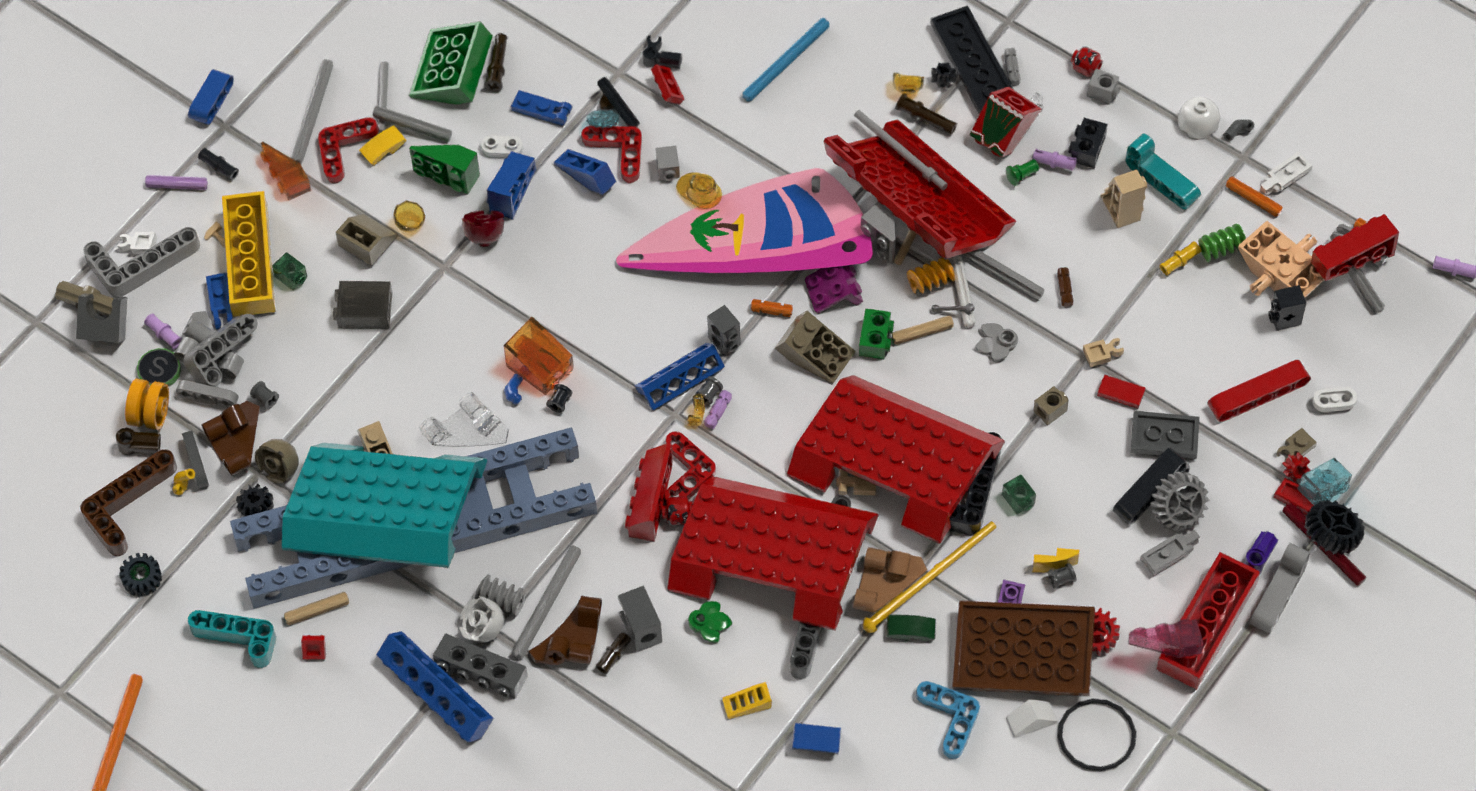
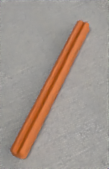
M132 674L130 676L92 791H106L143 682V678L140 675Z

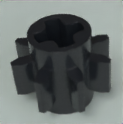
M939 62L936 68H932L931 82H936L938 88H949L951 82H956V68H951L949 63Z

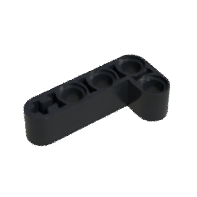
M1171 447L1166 449L1113 507V512L1128 525H1132L1151 506L1150 503L1155 501L1152 494L1158 491L1155 486L1162 485L1161 479L1167 480L1168 474L1175 475L1176 472H1189L1190 466L1188 462Z

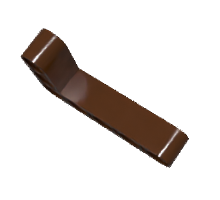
M162 449L81 503L80 509L85 522L113 556L124 555L128 550V544L123 531L111 516L176 472L177 464L170 450ZM108 525V527L100 529L102 526Z

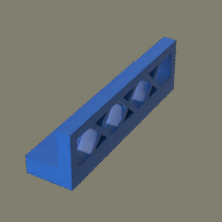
M705 343L636 384L635 388L638 393L644 395L651 410H655L725 366L714 344ZM713 355L717 365L711 369L704 368L706 359ZM692 367L699 368L695 379L690 380L686 378L688 369ZM673 378L681 379L678 389L675 391L668 389L670 380ZM655 389L663 390L661 399L654 403L650 392Z

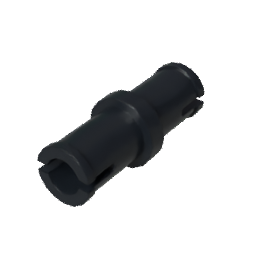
M203 148L198 154V158L210 165L213 171H219L230 180H234L239 173L238 168L227 163L224 157L215 155L207 148Z

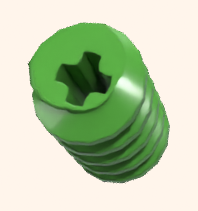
M1236 223L1232 227H1226L1224 230L1219 229L1217 233L1211 232L1209 236L1203 235L1198 239V244L1202 255L1207 262H1210V255L1218 259V252H1220L1224 257L1226 256V249H1228L1229 253H1234V246L1239 251L1238 246L1246 239L1242 227Z

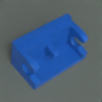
M795 723L792 748L839 754L841 728Z

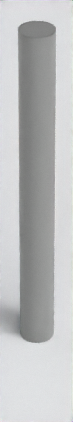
M385 61L380 63L378 106L387 108L389 66L388 62ZM378 119L379 134L386 129V121Z

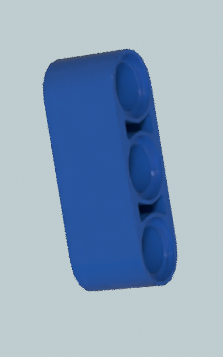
M212 69L190 105L188 117L207 125L211 124L233 86V75Z

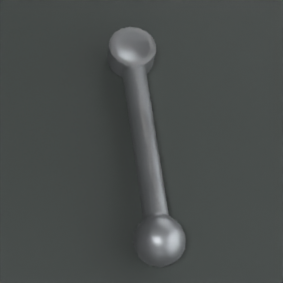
M968 303L966 306L939 307L938 305H933L931 311L937 313L939 311L967 310V312L971 313L975 310V307L972 303Z

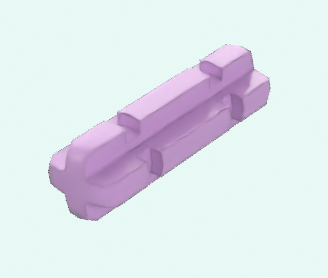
M726 390L721 391L718 396L719 399H716L709 412L710 414L704 420V425L710 429L716 427L717 420H720L727 408V404L732 399V394Z

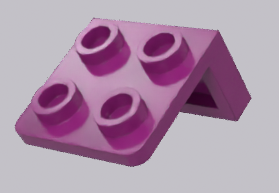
M852 265L820 268L806 276L805 283L814 311L821 313L844 299L855 305L863 302L861 296L862 289L856 281V270Z

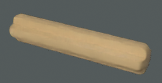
M945 316L892 333V340L894 344L907 342L953 328L954 322L951 316Z
M341 592L285 612L284 618L287 625H291L349 604V598L346 592Z

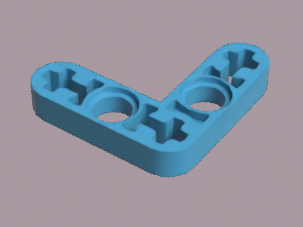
M929 681L920 683L916 692L920 703L954 715L943 743V753L949 759L959 758L965 749L979 715V702L971 696ZM929 689L930 694L927 697L923 696V692ZM938 692V701H935V696H937ZM951 696L955 702L952 705H945L942 703V698ZM972 705L973 710H970L968 718L964 717L966 707ZM958 723H964L968 729L960 733L956 731L955 726ZM954 738H957V749L950 751L949 749L953 745Z

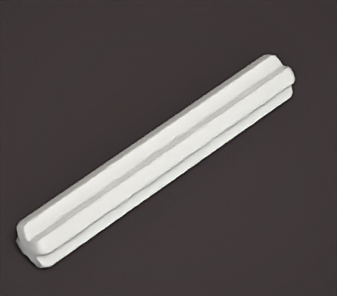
M962 255L950 258V262L954 269L960 306H966L972 302ZM961 310L964 326L966 328L974 327L976 322L974 311L970 313L967 310Z

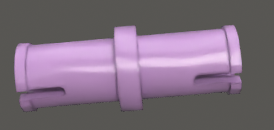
M1035 149L1033 159L1038 163L1050 165L1051 168L1060 167L1074 171L1077 158L1060 155L1056 151L1051 153Z
M1436 255L1433 269L1450 272L1453 276L1458 274L1472 279L1476 278V266L1460 262V259L1455 258V260Z
M155 314L148 315L144 324L155 332L158 339H163L172 349H177L182 338L171 330L169 324L163 323Z

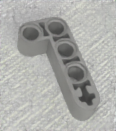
M244 314L233 318L186 353L184 365L196 383L217 386L221 383L222 373L215 360L257 329V319L254 315ZM227 332L230 334V340L227 338ZM211 344H213L215 347L214 352L211 349ZM195 356L199 358V364L195 361ZM207 373H208V374L210 375V377H211V381H210V382H209L208 379H207Z
M1292 543L1288 544L1282 556L1280 566L1250 620L1251 625L1271 634L1306 569L1310 556L1309 551Z

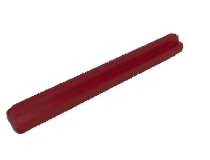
M1293 503L1285 505L1283 513L1311 540V536L1306 534L1307 529L1304 528L1306 516ZM1318 547L1357 586L1364 583L1366 576L1344 554L1340 555L1337 552L1333 555L1330 550L1325 552L1323 547Z

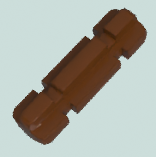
M1060 267L1057 270V276L1059 279L1060 296L1062 298L1061 303L1063 307H1070L1073 305V295L1069 269L1067 267Z

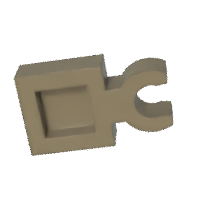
M1301 428L1286 439V446L1280 447L1276 455L1278 457L1281 454L1292 456L1299 452L1304 456L1316 447L1317 442Z

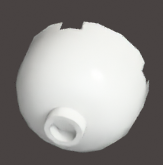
M1193 97L1186 101L1180 109L1178 116L1179 128L1181 131L1183 129L1190 138L1206 139L1216 132L1219 127V109L1208 98Z
M482 596L478 599L473 598L469 600L460 614V619L463 620V627L460 626V631L463 637L474 642H489L495 639L503 627L504 616L499 605Z

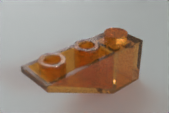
M261 142L262 151L259 152L264 163L268 162L270 166L268 170L272 179H277L278 183L276 184L280 194H285L289 201L310 192V182L301 164L267 143Z

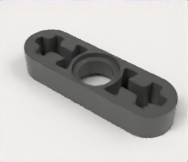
M193 431L184 432L182 436L192 469L195 471L198 488L208 486L209 483Z

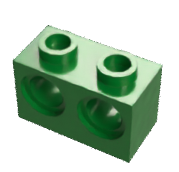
M865 308L859 343V356L885 359L886 351L890 352L891 339H888V335L893 333L894 329L891 312Z

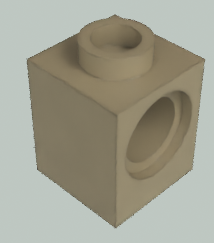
M1053 386L1034 400L1033 411L1048 426L1067 412L1068 397L1063 391H1059Z

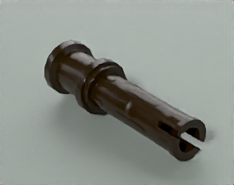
M503 33L495 35L492 60L486 71L488 78L484 83V87L492 92L501 91L503 87L501 82L505 74L503 62L508 40L507 35Z
M905 93L900 96L895 107L897 111L902 110L910 114L913 119H922L950 135L954 133L958 124L924 107L921 101L916 102L908 98Z

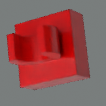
M302 636L303 659L326 658L325 636Z

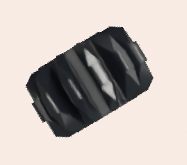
M258 483L255 488L248 484V490L241 489V495L236 498L238 503L236 507L242 517L271 510L274 507L272 502L274 499L273 495L269 493L266 486L261 488Z

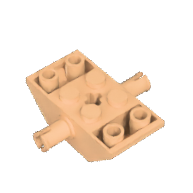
M1266 221L1238 246L1250 271L1258 277L1250 285L1252 293L1257 290L1255 295L1259 296L1268 287L1276 291L1300 285L1304 298L1308 296L1324 281L1311 264L1312 256L1307 253L1317 244L1316 238L1313 236L1309 239L1312 235L1307 234L1296 244L1270 222Z

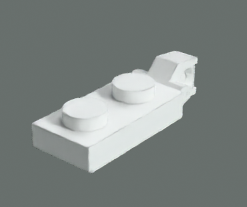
M1297 152L1267 173L1263 180L1265 182L1260 185L1259 192L1267 196L1273 191L1276 193L1282 191L1311 171L1313 165Z

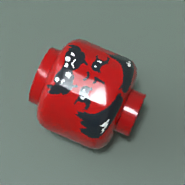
M1086 46L1082 47L1079 51L1075 50L1071 57L1073 69L1087 77H1091L1095 69L1100 70L1103 64L1101 54Z
M686 496L667 498L666 505L661 506L662 519H667L670 526L685 525L693 505L692 501H689Z

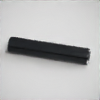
M603 77L598 80V87L626 125L638 127L640 122L608 78Z

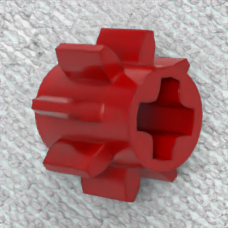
M1299 452L1296 455H1288L1286 461L1282 463L1286 467L1283 473L1295 482L1297 478L1305 479V476L1311 471L1307 466L1310 460L1303 457Z

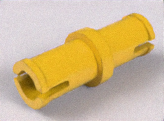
M1193 241L1181 251H1175L1172 257L1159 265L1161 271L1167 276L1178 267H1184L1188 260L1201 253V248Z

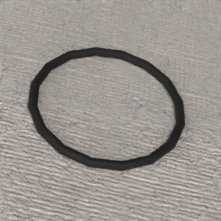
M1092 698L1076 703L1065 712L1059 723L1058 739L1062 751L1073 763L1087 770L1104 771L1118 767L1129 758L1136 744V729L1132 718L1121 706L1109 700ZM1097 703L1106 704L1120 711L1128 720L1132 731L1131 745L1125 756L1117 762L1105 766L1087 765L1072 756L1066 749L1062 737L1063 725L1069 714L1078 707Z

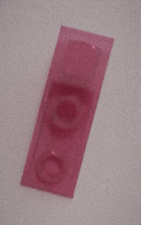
M1184 619L1175 624L1168 625L1162 623L1153 628H1136L1129 633L1128 639L1129 645L1178 658L1201 654L1203 648V640L1197 620L1190 621Z

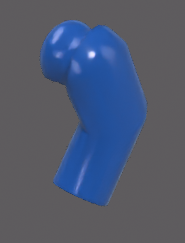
M514 374L504 388L506 399L514 405H517L522 399V396L518 394L517 388L523 381V378L518 374Z

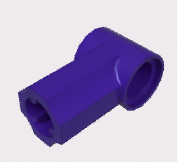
M1261 531L1252 548L1247 552L1244 564L1260 571L1261 574L1265 563L1278 543L1275 535L1269 531Z

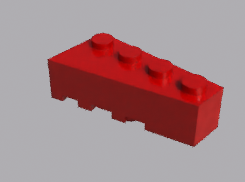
M1385 214L1373 217L1366 224L1360 227L1356 226L1347 234L1339 235L1326 245L1316 247L1312 253L1311 264L1325 281L1347 274L1352 267L1357 270L1363 268L1368 261L1373 263L1379 262L1381 256L1387 255L1388 258L1395 256L1399 231Z

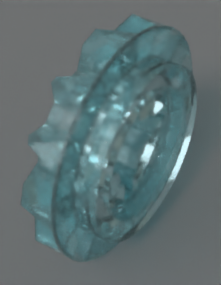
M595 110L586 116V122H588V125L596 128H610L620 122V116L611 110Z

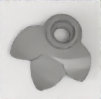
M983 324L981 328L986 337L976 344V349L985 354L991 353L994 361L1002 360L1008 356L1010 349L1016 347L1018 336L1013 330L1004 329L999 324Z

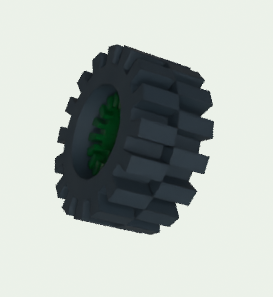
M136 553V558H133L132 555L129 556L130 561L124 560V566H120L121 572H119L125 590L127 592L130 591L133 596L137 593L138 597H142L143 592H145L146 596L150 595L149 590H152L154 593L156 591L155 586L159 587L161 585L160 581H162V573L157 560H154V557L151 555L148 558L146 553H143L142 557L140 553ZM144 571L145 577H142L143 579L137 578L138 572Z

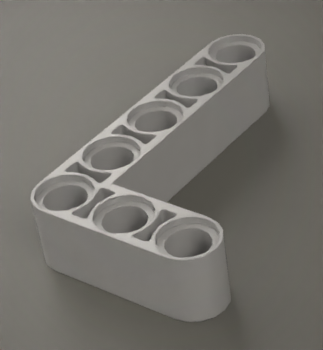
M185 227L119 267L99 242L91 241L84 246L83 252L89 267L113 297L118 298L125 296L196 253L200 248V242L196 230L192 227Z

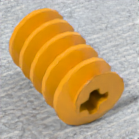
M942 257L938 259V262L933 260L930 262V265L926 263L922 268L916 267L915 271H907V279L914 293L918 289L923 294L925 286L931 291L932 283L938 288L940 287V280L946 285L948 283L947 277L952 282L955 281L954 269L949 259Z

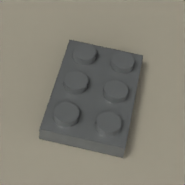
M1134 411L1130 453L1160 456L1166 449L1171 447L1183 458L1197 459L1200 417Z

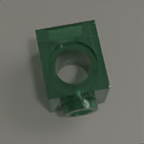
M288 252L272 265L274 277L291 290L301 286L308 277L305 265Z
M1022 474L1003 484L1002 496L1016 514L1022 511L1027 512L1033 508L1036 493ZM1021 494L1025 497L1019 498L1016 495Z

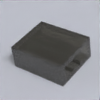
M339 281V289H335L337 307L333 308V320H337L338 329H390L393 294L391 281Z

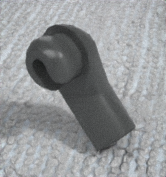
M1245 119L1235 120L1223 135L1227 140L1231 141L1236 134L1249 133L1253 130L1254 122Z

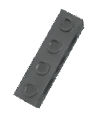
M447 633L444 634L433 654L434 662L445 672H453L463 680L470 679L484 689H494L503 697L510 696L516 699L528 677L526 666ZM458 657L464 658L462 661L459 662L454 661ZM479 665L484 666V668L481 670L474 669L476 666ZM497 674L505 675L502 678H495Z

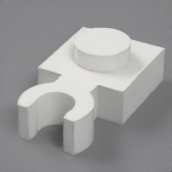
M135 232L134 237H130L128 234H121L120 238L125 243L118 244L117 246L122 252L131 250L133 254H141L156 244L157 235L155 232Z

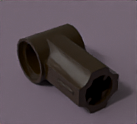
M122 428L116 433V441L119 451L125 455H131L134 452L156 453L160 451L161 434L134 432L131 428ZM125 440H131L128 443H123Z

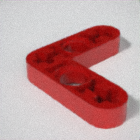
M370 117L327 127L319 132L318 140L323 168L328 181L338 183L345 176L340 146L375 137L379 132L375 119ZM346 130H354L353 134L349 137L343 135ZM327 136H331L330 142L332 145H328L326 141ZM334 151L337 153L332 159L326 158L329 152ZM335 165L337 171L335 175H332V166Z
M587 126L582 130V142L588 147L622 148L621 177L623 181L634 183L639 179L642 149L640 129L632 126ZM613 133L617 135V138L608 140L606 136ZM589 134H593V137L591 139L588 138ZM631 135H635L634 144H630ZM629 151H634L637 153V156L628 158L626 154ZM629 165H632L633 168L631 175L628 174Z
M677 431L671 432L666 436V444H672V440L675 442L679 440L680 446L676 443L672 445V455L689 470L665 491V503L666 499L671 497V495L686 496L690 499L698 492L701 483L716 475L714 461L686 436ZM688 452H694L697 457L694 460H688L685 458V455ZM702 466L706 469L710 467V472H702ZM693 479L697 483L691 488L684 485L685 481Z

